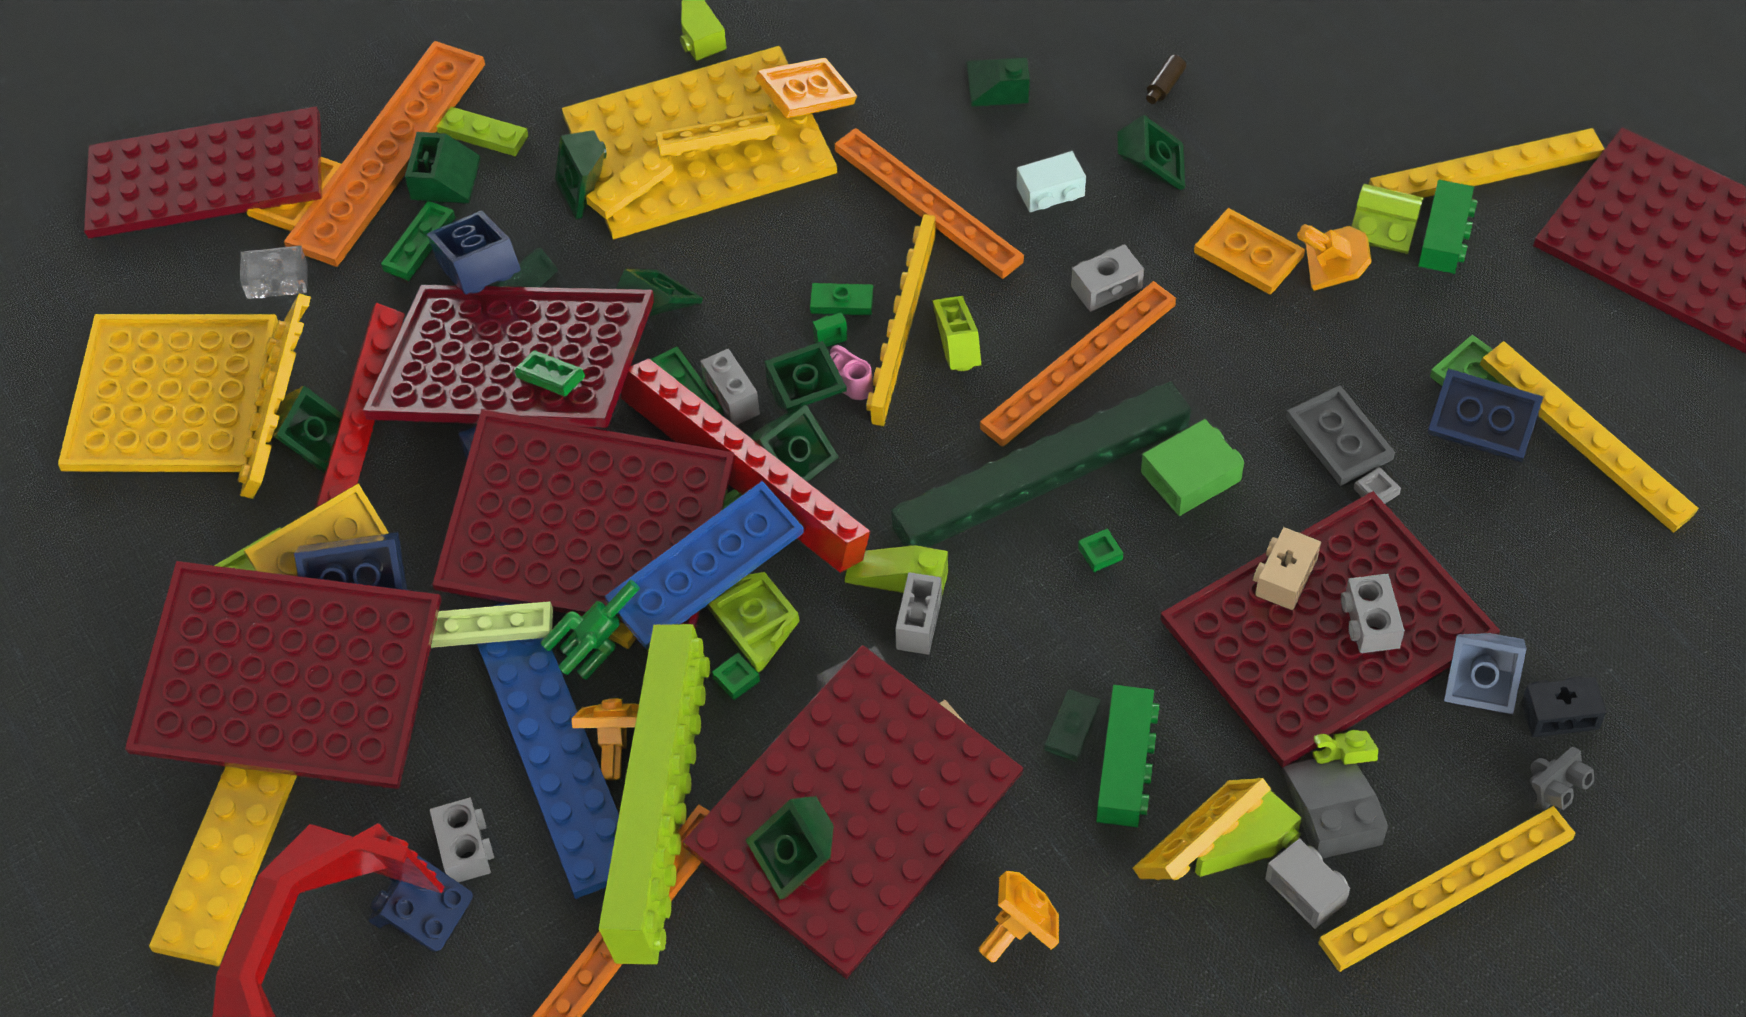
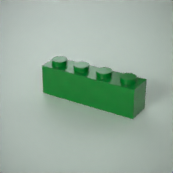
M1113 685L1096 822L1138 828L1140 815H1147L1149 794H1142L1143 784L1151 783L1153 764L1146 763L1147 753L1154 754L1156 733H1149L1150 723H1158L1160 706L1158 703H1153V689Z

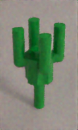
M629 580L606 606L596 601L582 617L575 611L568 612L541 641V645L546 650L551 651L571 629L574 630L560 646L561 651L568 655L558 666L564 674L569 675L594 648L597 650L577 670L582 678L588 679L615 650V643L608 637L620 626V619L616 614L640 590V587L634 581Z

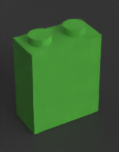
M1204 419L1143 453L1141 473L1176 514L1181 516L1242 480L1244 460L1236 449H1232L1226 443L1220 430L1215 427L1213 428Z

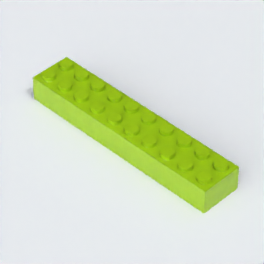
M693 624L653 625L599 924V931L616 964H658L659 952L664 951L666 945V932L663 927L665 918H669L671 914L670 886H675L676 867L673 864L675 855H680L682 845L681 835L678 834L680 824H685L686 821L684 799L685 794H689L691 791L689 769L690 764H694L696 760L694 738L695 735L700 734L701 730L699 707L705 704L706 693L703 683L704 677H709L710 660L704 656L703 640L698 638Z

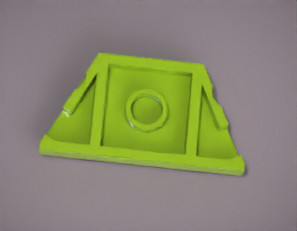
M765 572L748 574L706 605L757 672L765 668L800 621L798 612Z

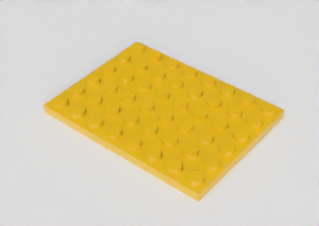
M780 46L562 108L563 117L570 134L594 130L598 139L605 144L607 155L603 159L602 171L594 190L652 148L660 153L656 132L770 111L773 116L777 135L769 136L767 139H750L732 146L725 144L712 146L705 151H685L678 156L664 155L666 159L673 163L674 172L610 218L605 219L612 239L837 173L836 162L813 114L786 118L755 80L758 70L789 65Z

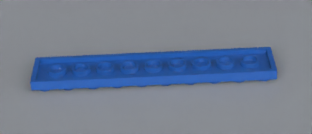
M503 602V603H500V604H497V605H494V606L515 605V604ZM544 638L477 644L575 899L605 888L619 814L584 728H572V717L577 713L561 670L558 667L559 665L553 650L548 651L541 645V641Z

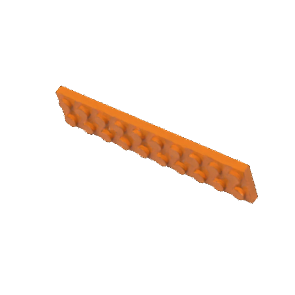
M434 41L323 188L322 199L314 200L284 240L286 249L338 267L404 177L417 132H437L439 122L450 107L456 106L485 66L484 57Z

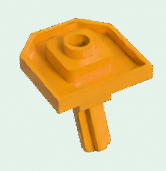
M1304 224L1297 233L1298 239L1306 243L1310 280L1314 291L1358 279L1372 262L1366 233L1351 226L1322 233L1316 228Z
M617 698L604 699L602 704L581 708L572 717V728H597L598 745L602 748L601 772L605 780L613 781L621 778L622 749H626L627 728L635 727L639 704H622V699Z
M1006 871L999 877L998 906L1002 908V911L995 918L999 923L979 947V952L989 961L996 962L1015 937L1021 940L1029 932L1052 950L1059 943V914L1047 895L1020 872Z

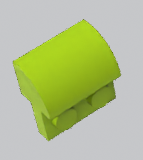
M1363 184L1352 227L1366 233L1369 245L1408 254L1424 197Z

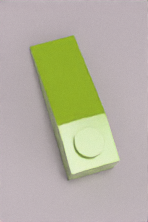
M682 0L681 25L683 35L680 36V42L685 52H690L694 59L698 61L727 49L725 30L705 0Z
M963 296L932 300L945 357L950 370L967 371L974 366H980L981 355L978 330Z
M916 545L865 551L863 561L847 569L845 583L904 593L908 573L910 572L941 577L943 595L948 575V551Z
M1269 791L1262 797L1263 803L1257 809L1238 819L1239 825L1232 832L1221 835L1213 842L1215 847L1208 854L1197 858L1195 873L1199 877H1203L1275 856L1283 847L1287 849L1299 839L1301 835L1299 827L1302 817L1273 792Z

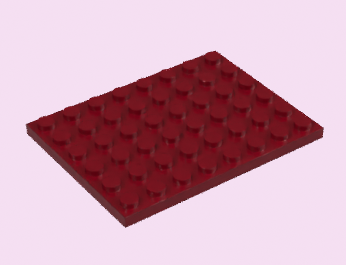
M1622 127L1536 236L1533 246L1746 353V186Z
M421 285L363 409L366 420L478 423L481 409L579 427L608 428L654 303L653 290L485 286L478 293H468L465 295L458 286ZM535 350L583 368L585 378L565 397L516 378L514 369Z
M481 409L432 584L433 588L437 591L511 604L550 601L553 611L561 613L575 611L580 616H583L596 601L606 606L605 595L723 510L733 468L734 452ZM699 611L682 624H693L696 629Z
M1374 491L1300 532L1303 535L1321 541L1318 560L1293 610L1255 596L1257 582L1253 581L1254 574L1259 563L1266 564L1269 558L1264 553L1161 612V622L1282 768L1317 748L1314 736L1327 734L1333 738L1334 734H1340L1449 668L1457 634H1500L1499 628ZM1389 574L1405 630L1399 649L1360 653L1357 641H1352L1350 638L1349 621L1351 619L1349 612L1343 611L1341 593L1346 591L1348 578ZM1370 627L1375 630H1380L1377 627Z
M176 561L125 750L128 754L399 789L440 609V594Z
M862 645L683 840V847L847 979L1021 776L1024 768ZM816 796L834 825L831 858L789 896L780 900L748 846L746 839L790 799Z

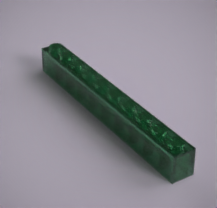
M1171 381L1161 386H1154L1146 393L1135 398L1125 399L1119 405L1107 411H1099L1083 422L1073 423L1059 433L1045 436L1038 440L1037 443L1024 449H1016L998 461L988 462L974 472L960 475L952 482L939 488H931L925 494L913 500L899 503L895 508L891 509L892 528L904 547L915 545L931 547L1189 427L1191 407Z

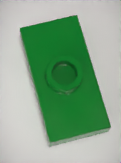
M812 283L811 314H838L842 312V314L872 315L873 285Z
M535 350L514 369L516 378L565 397L585 378L583 368Z

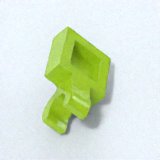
M1351 730L1347 733L1334 734L1333 739L1327 734L1314 736V742L1317 747H1325L1322 751L1313 752V757L1317 763L1325 764L1341 759L1344 765L1378 761V748L1367 730Z

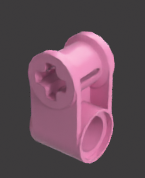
M840 345L833 346L830 349V356L847 387V391L842 393L854 400L867 399L869 392H873L870 364L848 352V350Z

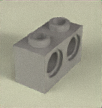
M729 348L701 360L703 382L723 408L724 416L734 425H738L760 415L757 391Z
M1389 574L1348 578L1346 591L1341 593V604L1343 611L1349 612L1351 619L1349 621V634L1352 641H1357L1359 652L1367 653L1399 649L1405 630ZM1370 627H1377L1380 630H1375Z
M471 797L430 809L445 873L458 883L490 874L491 870L488 860L494 859V854L489 838L483 839L480 830L487 828L482 809H474ZM460 822H466L463 827L453 828ZM467 852H475L469 858H461Z

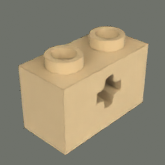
M1283 527L1278 539L1272 537L1268 545L1266 556L1269 558L1266 564L1260 562L1253 578V581L1257 582L1255 596L1293 610L1318 560L1321 541Z

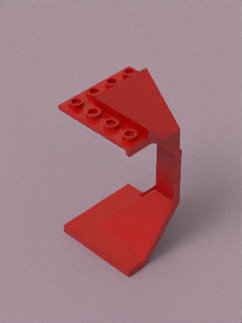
M379 823L354 837L309 824L258 875L217 972L212 1017H276L261 985L299 893L372 872L442 893L444 890L443 884L436 878L434 871L427 869L428 864L417 858L418 853L408 848L409 844L406 841L392 837Z

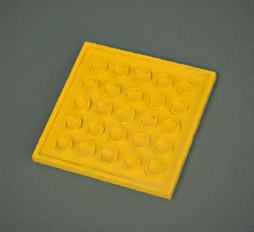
M95 314L58 461L61 471L240 472L242 465L248 463L249 457L243 456L248 438H253L254 431L249 430V424L253 413H258L259 409L258 405H254V400L258 388L263 387L264 381L260 380L259 376L264 362H268L269 356L264 355L267 341L269 337L273 338L278 323L276 314Z

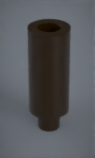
M1170 55L1147 87V102L1155 104L1157 101L1164 100L1186 69V63L1180 56Z

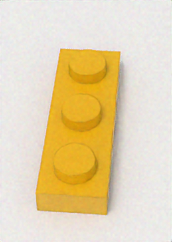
M652 148L586 195L587 204L607 220L674 172L673 163Z

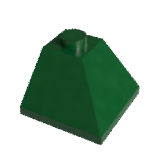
M1026 57L967 61L971 107L1029 103L1030 78Z
M1142 115L1117 132V150L1124 160L1129 161L1137 168L1179 190L1185 188L1183 143L1145 115Z
M594 130L560 136L555 180L576 219L582 218L587 207L586 195L594 190L602 171L603 159L607 155L604 142L598 139Z
M624 269L616 289L653 290L654 303L649 316L701 304L703 300L701 296L659 270Z
M823 341L764 361L767 385L778 407L787 412L802 405H808L847 391V387Z
M302 386L285 395L276 413L279 416V420L273 436L325 473L342 413L306 386Z
M806 404L767 423L750 436V438L807 482L839 458Z
M816 796L790 799L746 839L748 846L780 900L789 896L831 858L834 825Z

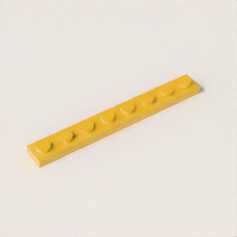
M1590 128L1370 178L1369 185L1425 198L1435 195L1438 180L1478 186L1596 159L1605 149L1594 129Z
M923 214L921 225L915 226L913 244H915L914 249H909L906 262L909 269L908 272L902 273L900 281L902 294L901 296L896 295L893 312L896 316L895 319H890L888 322L887 337H889L888 344L883 343L881 348L880 361L883 363L881 368L876 367L873 386H876L874 393L869 392L866 410L871 411V422L874 425L884 426L936 236L935 216Z
M1503 341L1482 358L1480 366L1501 384L1543 396L1538 416L1673 533L1696 514L1699 509L1506 342Z
M1552 806L1320 937L1318 943L1337 970L1341 972L1570 842L1576 833L1557 809Z

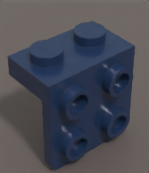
M418 855V859L428 864L427 869L436 873V878L444 886L443 892L439 893L389 877L392 883L386 892L381 890L371 903L370 908L374 911L368 921L378 928L390 923L429 950L436 952L441 950L471 902L473 895L469 889Z

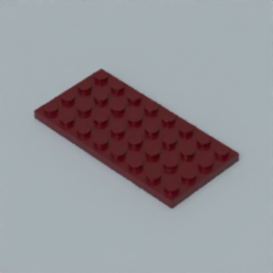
M318 107L89 145L85 234L89 239L248 212L247 209H265L322 199L321 127Z

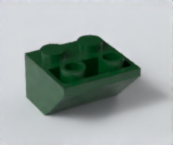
M417 132L405 173L411 200L469 203L480 156L445 133Z

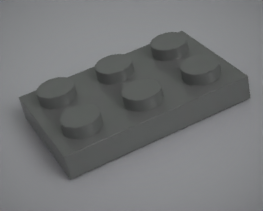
M1341 385L1287 410L1286 419L1340 486L1394 460L1395 451Z

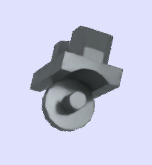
M1574 747L1567 750L1557 760L1552 759L1549 762L1546 759L1538 758L1531 764L1530 768L1533 777L1530 778V783L1537 794V801L1534 803L1535 808L1541 811H1545L1551 805L1564 810L1572 803L1574 798L1573 788H1571L1573 785L1587 790L1595 781L1593 768L1582 762L1581 750Z

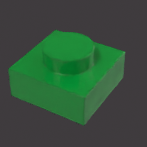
M842 312L813 321L815 343L823 341L825 346L828 347L847 341L846 320Z
M1108 528L1078 541V548L1093 572L1123 560V552Z
M739 653L712 671L713 679L733 700L760 682L759 674Z

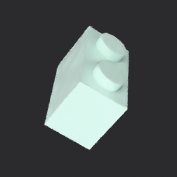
M1073 151L1017 167L1016 187L1029 212L1046 209L1050 206L1073 201L1085 196L1086 175Z

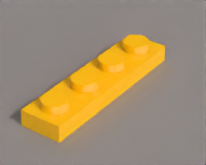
M770 111L656 132V139L661 156H678L685 151H705L712 146L723 144L732 146L750 139L764 140L769 136L777 135Z

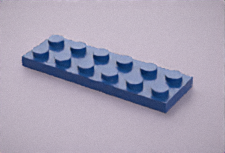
M761 481L605 595V601L608 604L629 580L634 581L640 587V590L617 613V616L647 650L650 647L653 625L682 624L804 533V527L767 485Z

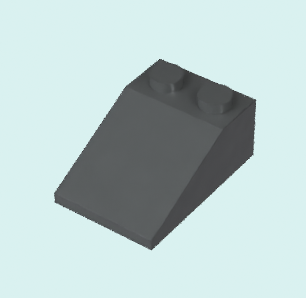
M1315 759L1289 764L1282 768L1298 815L1302 817L1301 823L1309 845L1320 853L1322 859L1383 845L1388 824L1377 795L1357 763L1344 765L1341 759L1320 764Z

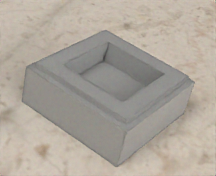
M1380 467L1354 484V490L1361 497L1374 491L1385 504L1398 496L1401 491V487Z

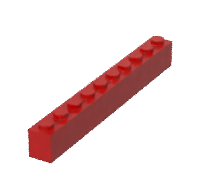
M648 358L630 366L622 387V400L676 443L734 452L729 485L744 495L763 481L804 527V533L797 539L841 573L863 561L870 530Z

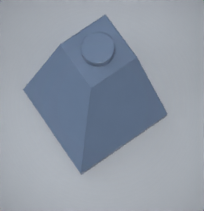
M1492 633L1457 634L1444 702L1513 714L1526 654L1524 639Z

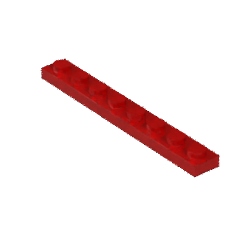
M376 303L372 309L315 509L358 483L375 420H366L363 409L399 334L405 313Z

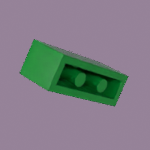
M1438 180L1418 267L1455 274L1457 263H1464L1468 245L1462 244L1463 239L1469 240L1473 222L1467 221V218H1474L1477 200L1472 199L1474 186Z

